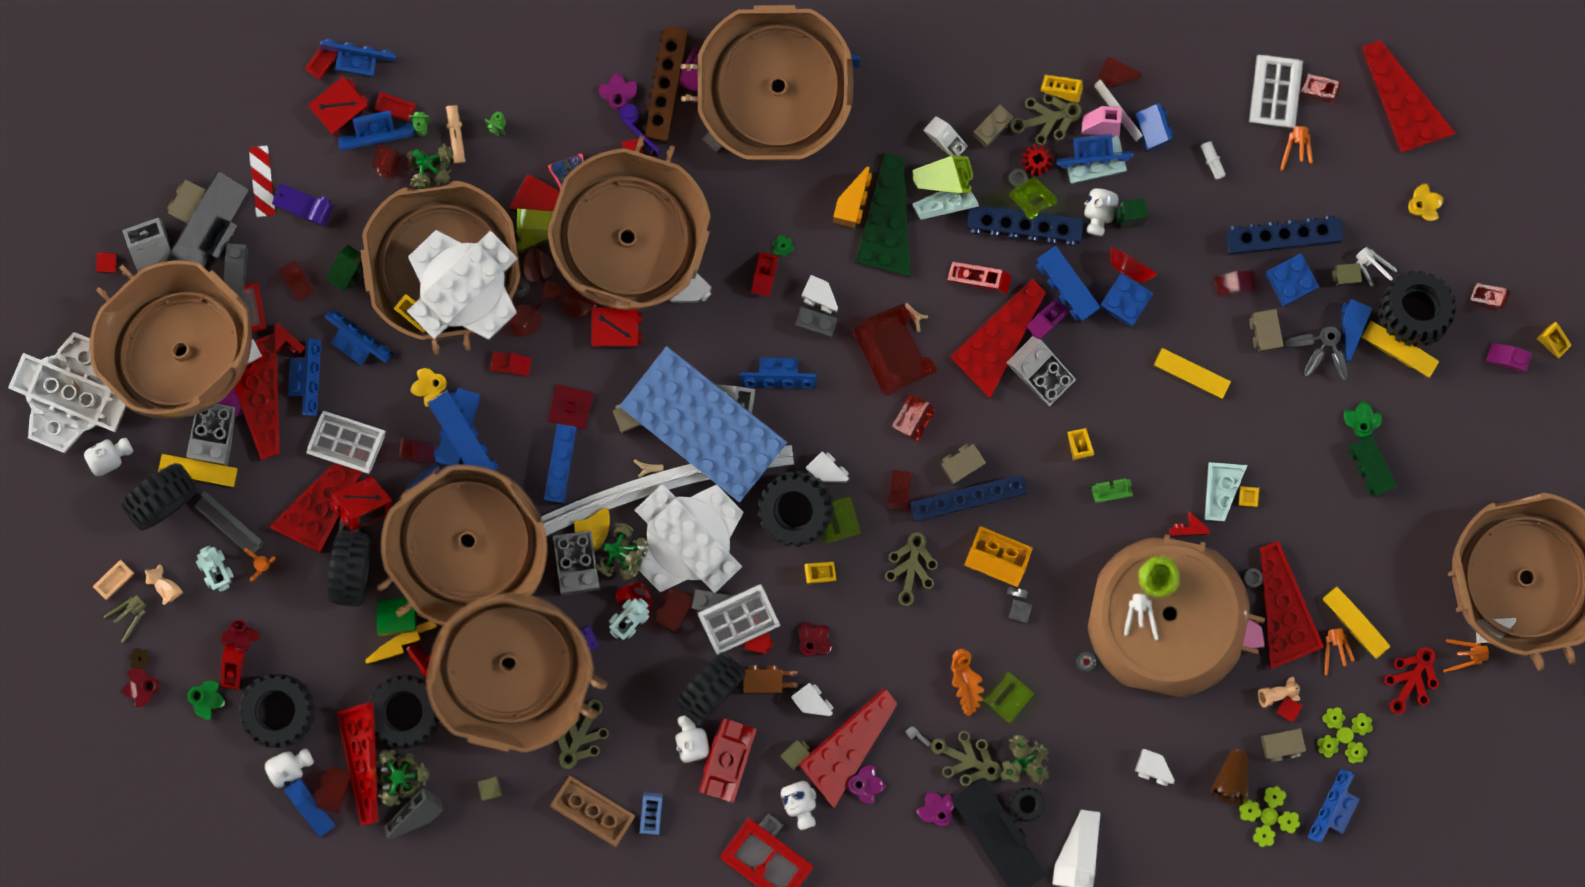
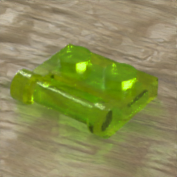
M1035 176L1012 190L1009 194V197L1025 211V215L1029 219H1033L1040 211L1057 203L1056 196ZM1041 196L1044 198L1042 202L1035 206L1031 204Z
M851 497L833 501L832 506H834V512L841 533L835 535L831 522L826 530L827 542L832 543L861 534Z
M1007 672L1004 675L1003 681L983 701L1010 723L1034 693L1010 672ZM1012 682L1015 687L998 706L995 701Z

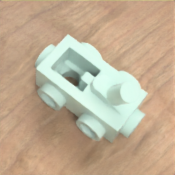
M211 546L201 549L200 554L196 555L198 558L196 563L199 570H204L206 574L204 580L208 588H212L214 591L219 590V592L230 588L229 584L232 583L231 578L234 576L229 567L225 568L223 563L225 556L221 549L217 551L215 547L211 548ZM219 574L223 576L221 582H218L216 579Z
M629 598L622 605L624 610L620 614L615 613L610 618V633L617 640L619 638L624 640L626 637L630 639L636 632L634 628L639 623L642 625L649 618V615H647L649 613L647 609L649 605L642 598L639 600L636 598L631 600ZM625 622L626 627L621 629L619 623Z

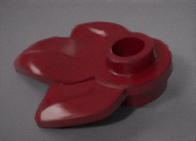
M243 620L233 621L229 626V630L223 632L221 636L223 646L233 644V647L239 652L247 651L250 647V641L260 640L258 631L249 628Z
M808 622L802 624L798 633L801 640L800 652L806 657H812L816 654H828L833 648L832 643L826 641L829 636L828 626L819 625L813 629ZM811 644L813 649H807L806 645Z
M141 669L127 671L131 682L124 686L121 693L127 697L135 698V707L147 705L150 702L151 696L159 691V681L155 677L148 676ZM150 682L153 683L151 690L147 688V684Z

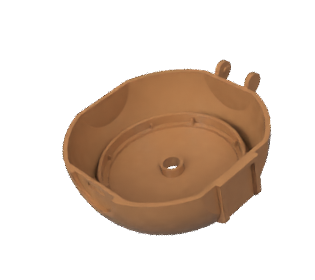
M796 5L754 6V9L737 10L724 18L708 35L699 51L698 65L681 64L682 70L698 71V97L691 95L682 96L681 102L698 103L699 115L710 134L727 150L747 160L797 161L807 158L824 148L835 138L844 126L852 108L853 62L850 50L839 31L825 17L812 9H798ZM777 79H781L785 83V89L780 93L772 90V84Z
M641 135L635 151L629 149L606 151L585 160L575 167L563 181L548 228V239L552 256L560 272L570 285L583 296L596 303L621 310H639L654 307L669 301L689 286L691 279L696 277L710 233L706 231L711 217L710 211L701 189L682 167L670 163L675 146L671 145L669 150H667L666 154L668 156L666 161L639 153L641 146H644V136ZM630 232L635 239L632 243H624L621 240V234Z
M453 181L445 186L420 190L402 188L389 196L374 211L362 234L364 250H361L365 288L366 292L371 296L372 307L383 320L398 331L420 340L432 341L434 355H439L438 350L440 347L438 341L464 337L463 345L465 350L470 351V336L476 334L463 326H448L434 339L427 331L421 332L394 310V307L405 294L415 302L421 298V283L408 256L435 230L462 244L478 243L491 231L518 258L504 272V287L510 300H512L520 280V264L513 222L504 208L489 194L461 181Z
M191 261L162 262L143 268L135 276L122 265L120 267V270L123 271L122 274L130 280L116 294L109 298L105 290L102 291L99 287L96 289L105 299L106 303L99 309L91 330L90 359L94 373L130 410L144 416L159 419H179L193 416L212 408L234 389L248 364L252 345V328L248 307L212 270L208 272L200 263ZM187 347L184 355L176 356L179 348Z
M452 465L442 470L437 467L429 477L412 489L408 488L405 490L401 500L390 509L382 532L381 550L384 568L389 577L378 585L377 589L379 591L386 589L394 581L409 601L405 606L399 608L400 610L396 613L398 617L413 607L420 616L443 626L460 609L478 599L502 593L532 595L541 580L546 563L547 537L543 520L527 494L509 477L495 470L477 465ZM465 534L472 535L475 539L474 545L465 546L461 541V537Z
M1540 493L1504 503L1489 504L1468 523L1458 539L1454 550L1452 571L1448 572V577H1452L1458 603L1456 612H1462L1469 625L1482 638L1494 646L1510 653L1530 655L1538 671L1544 668V661L1539 653L1562 649L1569 664L1575 663V655L1571 646L1579 645L1585 641V510L1565 498L1549 493ZM1523 571H1528L1531 574L1532 581L1530 584L1521 582L1520 574ZM1516 618V622L1511 628L1499 624L1494 619ZM1477 620L1486 621L1494 629L1505 635L1502 638L1497 637L1480 625Z
M1165 534L1164 538L1150 537L1137 541L1122 549L1106 563L1098 575L1088 622V634L1098 659L1105 669L1120 683L1131 688L1183 698L1203 692L1221 681L1237 664L1241 651L1258 654L1259 650L1243 646L1248 619L1259 624V622L1264 623L1265 618L1249 614L1250 603L1243 581L1223 555L1215 550L1206 548L1204 542H1201L1199 545L1170 539V535ZM1164 556L1172 559L1179 571V586L1177 590L1163 598H1154L1148 595V600L1151 601L1158 640L1154 638L1147 608L1143 612V627H1139V612L1135 611L1134 608L1128 635H1124L1130 601H1133V595L1146 594L1139 584L1140 568L1152 557ZM1172 607L1176 610L1177 617L1175 620L1167 621L1163 618V610L1165 608Z
M517 593L490 595L466 605L446 622L437 636L427 673L429 699L442 724L453 735L467 738V742L509 752V749L529 752L552 743L564 735L576 723L579 713L589 718H596L598 712L583 703L589 683L597 688L604 689L607 686V682L592 674L593 664L587 643L578 627L564 612L547 601ZM511 657L515 660V664L512 667H504L501 664L503 659Z

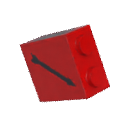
M344 76L308 105L334 137L353 122V118L360 117L369 109L367 105L369 100L363 93L358 94L355 91L357 86L350 78L346 80Z
M592 308V348H638V343H642V332H638L639 324H642V313H639V310Z
M370 476L333 493L331 508L334 513H338L345 526L348 525L352 531H355L387 516L392 508V499L377 481Z

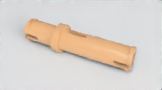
M447 106V128L450 132L454 164L465 163L460 128L462 127V122L459 121L458 106Z

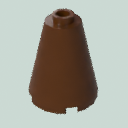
M1235 749L1230 751L1211 787L1210 795L1214 797V794L1219 796L1218 800L1232 804H1240V801H1244V804H1247L1249 793V756L1246 754V751Z

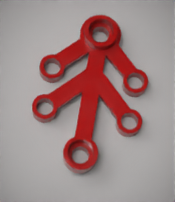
M1424 647L1417 652L1416 656L1404 659L1396 658L1394 660L1393 666L1398 670L1403 669L1405 665L1418 664L1412 671L1397 675L1389 674L1384 677V683L1387 686H1393L1397 682L1408 680L1398 698L1390 702L1389 708L1392 713L1402 714L1405 711V701L1414 685H1416L1418 693L1417 703L1421 706L1429 703L1430 699L1426 695L1421 677L1424 668L1428 676L1427 687L1429 689H1436L1439 686V681L1435 677L1432 665L1436 660V654L1431 648ZM1424 653L1429 655V659L1427 661H1425L1422 657ZM1398 660L1403 662L1402 667L1396 665ZM1389 676L1393 678L1391 684L1387 682ZM1431 680H1435V687L1430 686ZM1422 696L1426 698V703L1424 704L1420 702ZM1395 703L1400 705L1399 710L1394 709Z

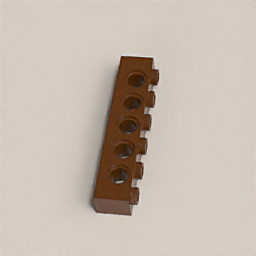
M665 26V31L661 30L659 42H662V47L657 50L656 60L659 63L658 68L654 67L652 79H655V85L650 87L649 97H652L651 105L647 104L645 116L649 117L648 122L643 124L642 134H645V137L650 141L668 144L682 70L681 64H683L688 38L687 29ZM669 44H675L677 49L670 52L666 47ZM671 62L674 66L671 70H665L663 68L664 63ZM664 80L670 83V86L666 89L659 86ZM659 99H664L667 104L664 107H658L656 102ZM656 117L663 119V123L659 126L652 123Z

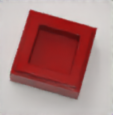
M97 252L96 272L116 273L117 254Z
M1286 696L1276 713L1293 723L1302 705Z

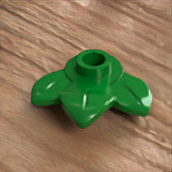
M1362 401L1357 406L1356 411H1344V420L1346 425L1353 428L1354 433L1358 437L1366 438L1372 434L1373 429L1380 426L1382 414L1373 413L1371 406L1366 401ZM1360 426H1366L1367 429L1362 430Z
M205 681L200 687L195 686L188 691L187 699L194 705V711L199 717L209 720L211 718V709H218L225 705L223 697L216 692L219 683ZM196 692H199L201 695L198 700L194 698Z

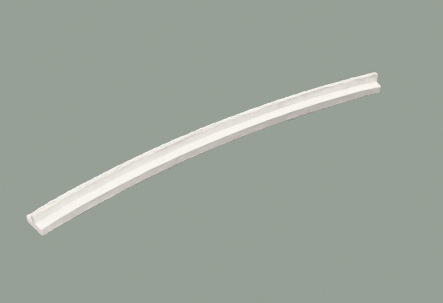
M792 445L784 446L768 468L794 465ZM688 464L612 487L542 516L546 536L574 524V520L587 519L605 507L610 510L648 497L662 483L668 490L710 479L692 464Z

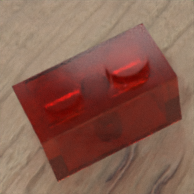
M379 144L372 164L377 176L384 179L394 178L401 156L397 150Z
M674 587L673 591L669 589L664 598L666 600L663 607L659 606L654 616L657 617L655 620L657 623L676 633L691 608L694 598Z
M329 766L327 773L324 772L322 775L321 789L317 788L315 793L316 807L339 814L351 783L352 772Z

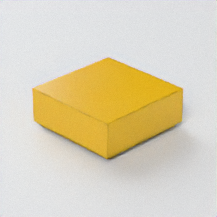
M1240 486L1238 506L1258 507L1259 488Z

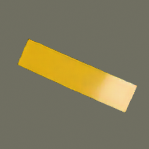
M1373 321L1368 323L1361 338L1388 356L1394 357L1406 366L1412 367L1425 377L1430 378L1439 363L1437 359L1413 344L1407 346L1404 345L1405 342L1403 341L1398 342L1394 340L1396 338L1394 335L1390 336L1386 332L1387 329Z
M1338 587L1334 588L1323 598V602L1336 614L1337 618L1375 659L1379 658L1390 648V645Z
M429 621L418 625L416 632L397 635L365 660L366 664L405 654L403 646L422 641L420 633L438 628L437 623Z

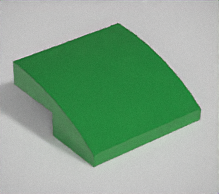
M406 597L377 601L378 636L417 631V612L413 607L400 617L396 614L400 610L399 608L409 603Z

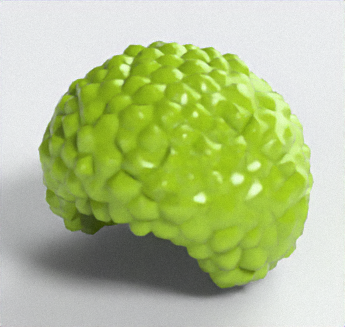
M1164 556L1152 557L1139 570V584L1142 590L1154 598L1167 597L1176 591L1179 586V571L1172 559Z

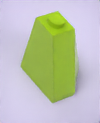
M949 156L912 170L914 174L913 181L917 188L953 193L971 192L969 181L973 179V172L968 156Z
M517 209L518 252H525L549 241L548 228L553 212Z

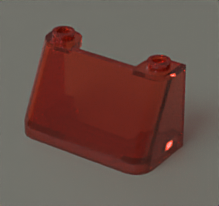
M904 303L869 317L854 328V335L882 393L886 396L894 394L938 372L935 362L929 357L922 358L906 326L910 321L911 314Z

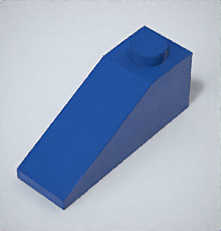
M1352 299L1348 303L1345 302L1340 312L1343 314L1341 318L1344 360L1347 363L1351 361L1372 311L1371 307Z
M298 779L284 790L319 837L336 826L303 779Z

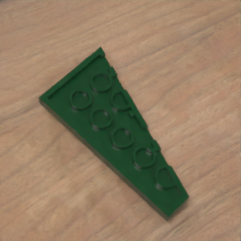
M885 152L855 263L910 277L904 157Z

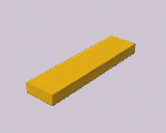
M1164 348L1161 349L1153 365L1220 399H1223L1231 381Z
M166 454L161 455L158 472L168 465L179 463L193 480L229 487L235 486L238 468Z

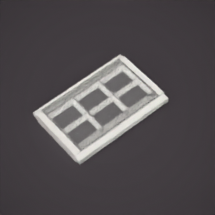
M1257 55L1249 123L1284 128L1295 127L1303 61Z
M323 411L306 453L369 474L386 431Z
M761 584L698 613L717 655L780 626Z

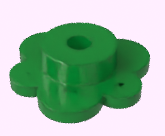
M779 235L777 240L772 243L774 254L786 257L788 253H792L794 246L791 244V238L786 239L784 235Z

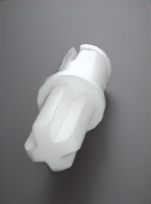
M1212 141L1201 145L1200 147L1207 160L1206 164H1209L1215 179L1223 178L1225 172L1219 161L1220 156H1217Z

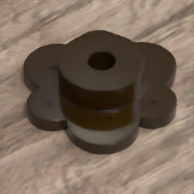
M135 648L133 654L129 656L131 667L134 669H145L146 665L150 664L152 660L148 655V651L141 648Z

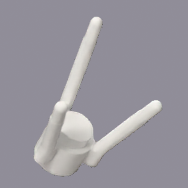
M1365 247L1355 256L1358 259L1356 263H1360V268L1371 287L1374 284L1364 264L1368 267L1372 263L1390 281L1393 280L1389 273L1375 259L1395 273L1397 269L1378 256L1372 249L1369 250L1368 247Z
M1133 595V601H1130L1124 635H1128L1134 608L1135 611L1139 612V627H1143V612L1147 608L1154 638L1158 640L1151 601L1148 600V595Z

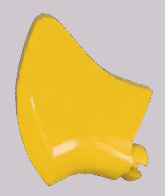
M606 507L587 519L574 520L575 533L592 532L594 551H597L604 543L609 531L610 515L609 509Z

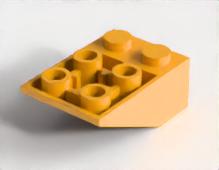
M866 167L838 198L833 223L855 228L856 223L860 224L863 212L860 206L865 205L867 191L864 190L865 187H869L872 173H869L870 167Z

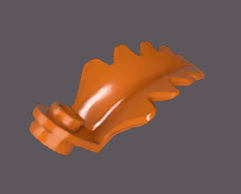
M959 649L953 654L951 669L954 677L952 685L959 688L957 697H962L960 704L963 705L962 710H965L964 714L971 716L973 712H976L975 708L980 707L978 701H982L983 698L978 694L983 693L984 688L978 685L982 682V677L970 669L969 665L972 657L970 652L965 649Z

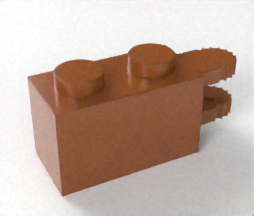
M747 666V670H745L746 675L743 678L744 693H782V688L798 687V683L795 682L782 683V676L798 675V671H782V669H778V666H767V669L760 670L759 666Z

